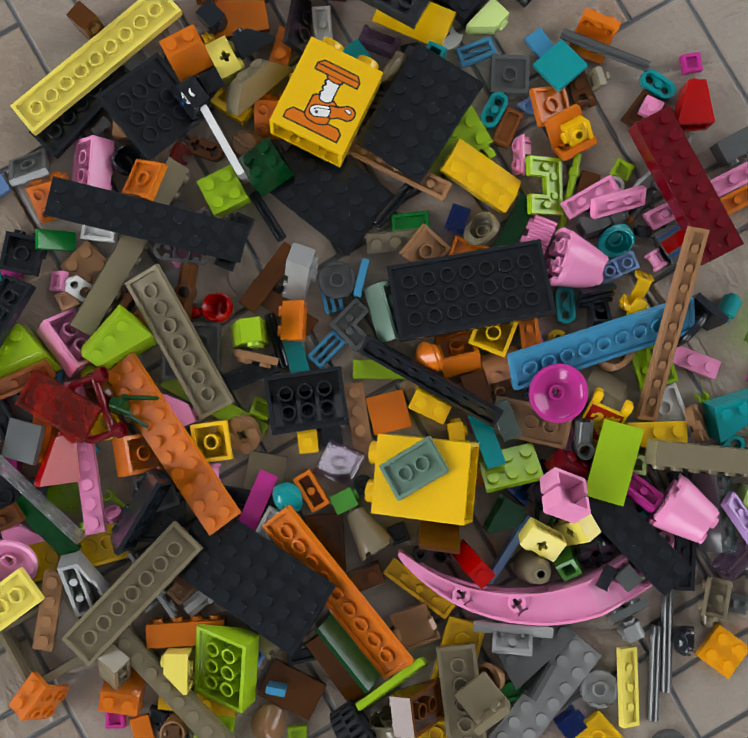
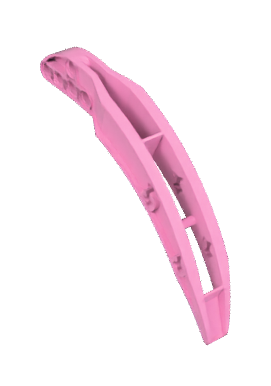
M656 528L655 530L660 535L665 533V540L674 548L673 534ZM402 549L398 550V557L402 563L420 581L446 600L470 612L514 624L552 626L594 619L615 610L652 586L645 579L631 591L626 592L614 577L608 587V591H604L595 585L603 571L602 567H605L606 564L621 570L628 563V559L623 554L597 569L583 572L565 582L561 579L527 586L487 584L481 589L475 582L443 573L414 560L411 555ZM632 564L631 567H632V568L638 573V575L640 576L641 573H640V572L636 569V567ZM458 590H460L461 592L464 593V597H463V598H461L462 596H461V594L458 592ZM515 598L519 602V605L517 606L513 602V599Z

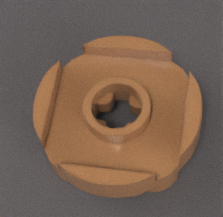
M694 404L685 407L686 421L688 427L690 426L692 430L691 436L694 442L697 444L709 441L706 429H703V425L706 424L703 414H700L698 405Z
M245 414L229 419L228 427L232 449L244 454L254 450L261 442L263 435L262 431L260 432L259 423L253 417ZM244 430L247 437L241 436L239 432Z

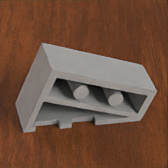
M293 242L286 260L285 275L288 276V280H284L283 286L285 288L282 292V297L291 300H305L311 282H315L318 275L317 263L319 258L316 257L315 249Z
M81 551L60 557L57 567L58 573L76 617L83 616L111 585Z

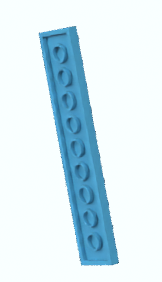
M692 296L680 337L695 324V307ZM666 303L507 354L513 389L519 390L530 386L537 372L551 364H566L580 370L655 345Z

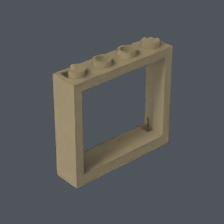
M63 591L62 599H64L77 622L82 616L76 617L66 591ZM39 603L35 609L29 610L0 631V640L24 682L32 672L36 671L12 628L38 614ZM76 655L41 675V677L48 683L83 663V661Z

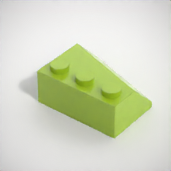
M119 304L81 347V354L97 367L104 366L106 369L111 370L130 353H135L136 356H139L158 345V342L147 324Z
M19 323L12 328L0 348V377L45 358L48 359L54 371L58 372L63 368L30 328Z

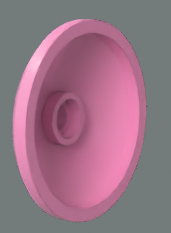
M0 540V582L22 566L33 580L38 570V558L35 552L21 542Z

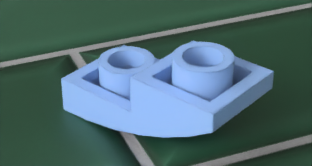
M633 250L607 262L602 273L604 284L640 268Z

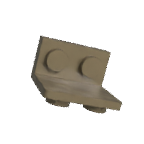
M486 672L479 674L454 694V697L474 720L473 730L478 736L510 714V701Z

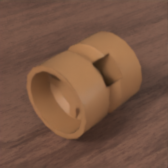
M173 712L162 725L159 736L160 738H185L190 728Z

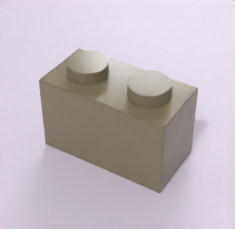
M114 644L98 658L100 677L117 691L131 677L130 658Z

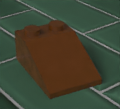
M419 520L416 536L419 549L460 554L459 525Z
M438 677L402 688L389 696L394 737L418 738L444 718L440 679Z

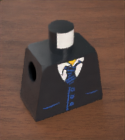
M193 75L185 78L169 90L192 120H195L202 114L200 107L204 105L209 107L210 97Z

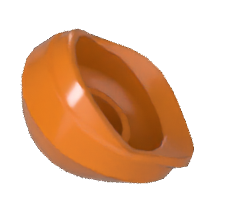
M421 342L415 351L414 360L436 373L442 371L444 367L437 345Z

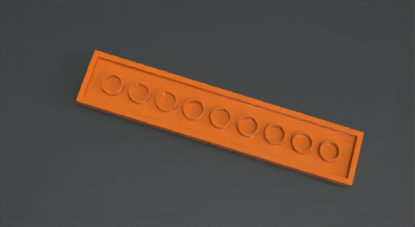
M130 353L108 371L109 380L107 382L113 386L118 397L122 394L159 397L158 400H128L130 403L129 410L133 412V417L149 425L148 428H145L135 423L210 536L242 512L136 354Z
M287 505L262 525L263 529L277 546L337 585L325 606L384 680L413 663V657L292 506Z

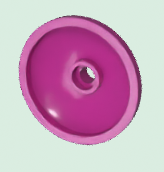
M557 363L542 368L534 376L529 387V401L533 410L544 420L553 423L567 422L578 416L584 409L588 399V386L585 378L577 369L566 364ZM557 388V393L553 395L552 390Z

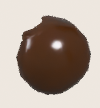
M105 381L101 385L109 406L110 399L116 396L113 386ZM90 383L85 389L86 394L91 401L100 407L93 384Z

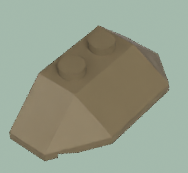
M263 59L254 60L250 67L239 72L237 77L227 86L226 110L228 113L237 116L241 115L291 73L293 68Z
M596 364L578 370L585 378L588 386L586 406H588L597 387L604 390V396L600 403L621 412L624 402L626 400L630 401L628 385Z

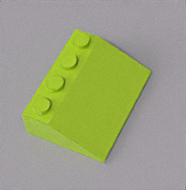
M198 624L196 628L194 692L242 714L255 701L260 635L240 627Z

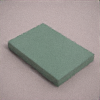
M427 436L379 465L398 501L450 472L431 436Z

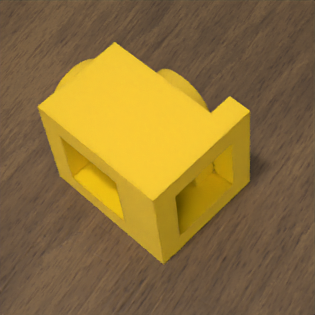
M581 115L560 125L562 131L560 134L564 144H568L571 147L594 137L590 121Z
M461 417L452 418L450 423H446L448 440L470 442L468 439H465V436H468L466 424L463 425Z

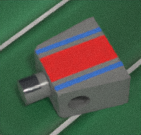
M678 223L659 230L648 237L655 248H660L659 252L665 261L669 262L667 267L678 261L684 240V234Z

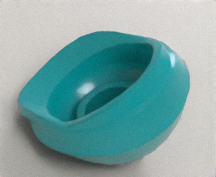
M616 224L601 234L596 247L604 255H607L608 258L616 257L628 252L633 247L635 236L628 225Z
M284 482L273 488V501L280 511L287 505L292 506L296 513L301 510L303 499L302 493L297 486Z

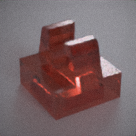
M179 142L174 144L169 157L186 166L188 163L183 160L182 156L184 154L192 156V152L186 148V145Z

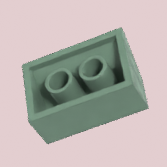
M389 281L379 282L364 288L378 340L383 343L399 340Z

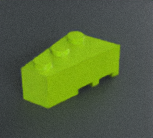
M260 316L241 318L229 326L232 349L242 347L262 349L265 348V345L269 344L266 321Z

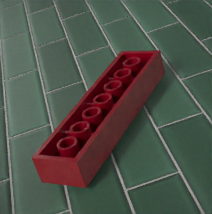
M670 106L636 122L628 132L684 236L687 226L710 230L700 265L711 262L743 245L744 242Z

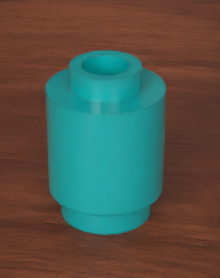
M734 293L724 294L717 308L730 318L727 323L734 319L742 305L740 296Z

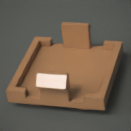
M426 602L389 616L395 627L393 634L407 651L440 639L437 625L431 616Z

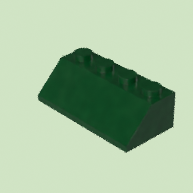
M329 611L317 621L315 631L366 694L381 675Z

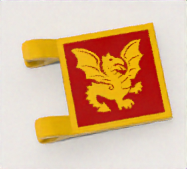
M599 387L595 389L581 417L594 421L593 441L598 443L604 419L624 424L634 408L633 402L629 400L624 402L621 412L601 404L600 401L604 396V390Z

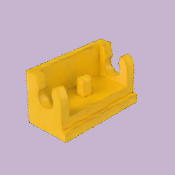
M222 87L218 89L210 100L213 108L244 128L254 114V108L251 106L239 116L228 113L226 110V90Z

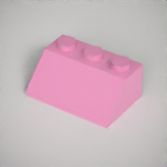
M95 135L76 140L72 181L112 191L111 176L113 175L114 168L111 159L115 152L114 141Z
M75 307L43 320L36 331L69 378L81 373L84 367L93 365L81 354V347L91 336L70 325L78 311Z

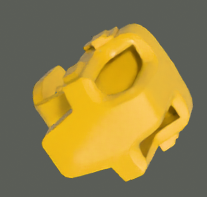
M635 269L634 274L638 280L631 294H623L619 300V307L626 312V315L648 309L649 304L644 300V297L650 285L654 282L653 275Z

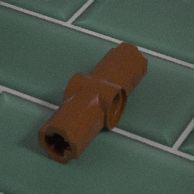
M181 262L178 285L175 287L174 292L191 321L193 301L197 296L196 281L199 265ZM184 288H187L188 290L187 297H185L183 294Z

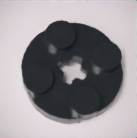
M596 536L590 542L580 544L581 547L578 550L577 548L574 549L577 561L583 564L584 568H592L596 564L611 561L615 550L609 539H602L601 536Z

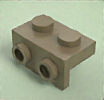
M711 575L707 579H703L702 590L705 591L704 599L700 598L698 609L702 610V616L708 615L727 620L734 581Z

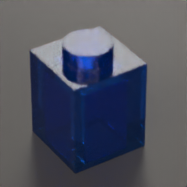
M453 203L444 227L448 229L447 232L453 235L462 234L471 209Z
M571 705L553 719L566 738H575L587 728L584 722L585 716L579 709L575 711Z

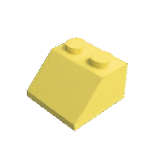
M196 646L169 647L164 655L161 656L160 665L163 667V675L183 695H187L194 684Z

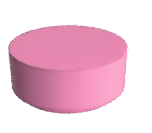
M110 505L104 509L107 524H114L121 520L123 514H121L122 509L119 505Z

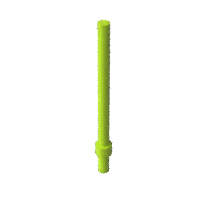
M580 153L574 155L572 167L569 168V180L564 201L573 196L576 180L579 178L581 171L579 167L582 154ZM565 212L564 215L560 216L557 230L566 227L568 217ZM551 256L550 259L555 260L556 257Z

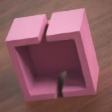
M556 467L539 478L541 493L544 494L542 496L544 513L574 524L591 514L589 498L586 497L588 492L585 478Z

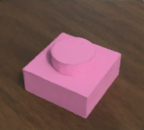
M647 95L637 114L646 118L661 110L664 102Z
M51 272L49 290L54 292L65 291V281L68 278L69 272Z

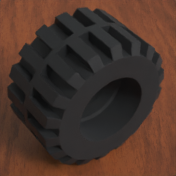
M349 700L330 713V723L337 738H376V735L370 728L368 717L363 710H358L354 701Z

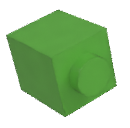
M350 485L330 495L329 499L337 515L359 505L358 499H360L356 488L352 489Z
M571 547L563 549L554 563L565 582L582 574V570Z

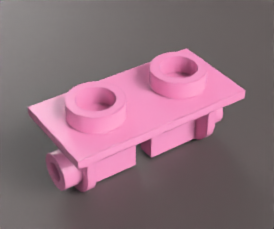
M525 134L514 138L512 142L513 161L511 168L513 176L521 173L522 176H526L525 155H531L532 141L530 137H525Z

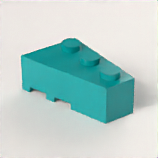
M748 388L703 401L709 438L722 443L748 425Z

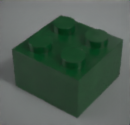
M269 137L238 158L252 186L263 197L294 175L280 150Z

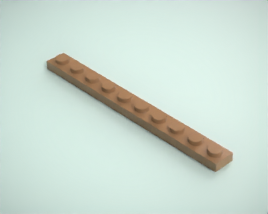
M687 226L635 417L638 419L656 421L710 230Z

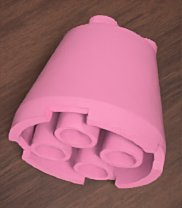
M567 228L557 230L554 233V240L550 246L548 245L544 254L550 286L587 288L600 285L603 281L602 273L608 262V256L604 255L602 251L574 231ZM551 256H554V257H556V259L553 260V259H550V257H551Z
M679 474V480L674 479L664 491L665 497L656 511L650 514L648 523L655 528L702 544L707 537L706 532L708 529H713L719 521L717 517L720 512L687 477Z

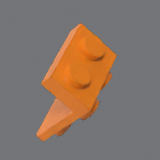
M586 8L575 32L610 45L622 22L617 21L615 17L605 16L596 9ZM572 43L569 44L585 60L597 65L602 64L605 56Z
M267 92L254 103V132L264 139L269 137L270 139L283 140L270 133V118L283 93L275 96Z
M578 104L564 109L544 122L553 153L563 161L569 160L574 155L586 151L591 146L597 144L596 136L592 139L588 138L573 147L564 144L560 134L562 131L560 125L579 115L583 116Z
M60 171L50 173L48 177L30 180L25 188L42 223L57 220L56 218L45 216L44 212L53 176L69 180L67 172L60 173Z
M32 672L8 705L21 721L47 719L54 714L56 707L65 699L70 687L68 684L48 685L38 672Z

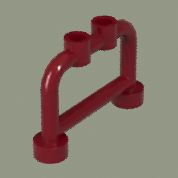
M104 366L97 367L93 370L92 374L71 382L66 389L68 402L63 404L64 411L67 414L72 413L74 419L69 424L73 432L78 431L81 439L89 444L98 443L114 436L120 439L128 435L126 424L123 421L114 423L101 385L102 382L109 380L108 371ZM91 382L108 431L94 436L88 435L86 421L81 417L79 411L80 403L74 396L76 388Z

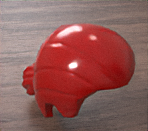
M224 293L208 294L201 308H192V318L204 316L212 322H225L233 312V302Z

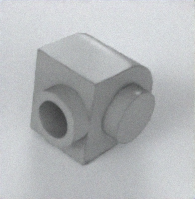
M628 617L623 620L622 624L618 625L617 631L620 637L629 643H634L646 635L639 619H634V617Z

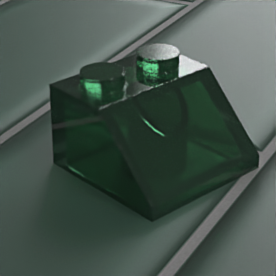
M500 494L482 528L488 534L515 528L526 519L527 514L525 512L527 509Z

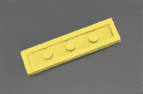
M633 645L616 647L619 726L622 728L639 726L637 647Z

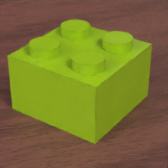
M231 164L197 181L213 215L217 218H223L251 204Z

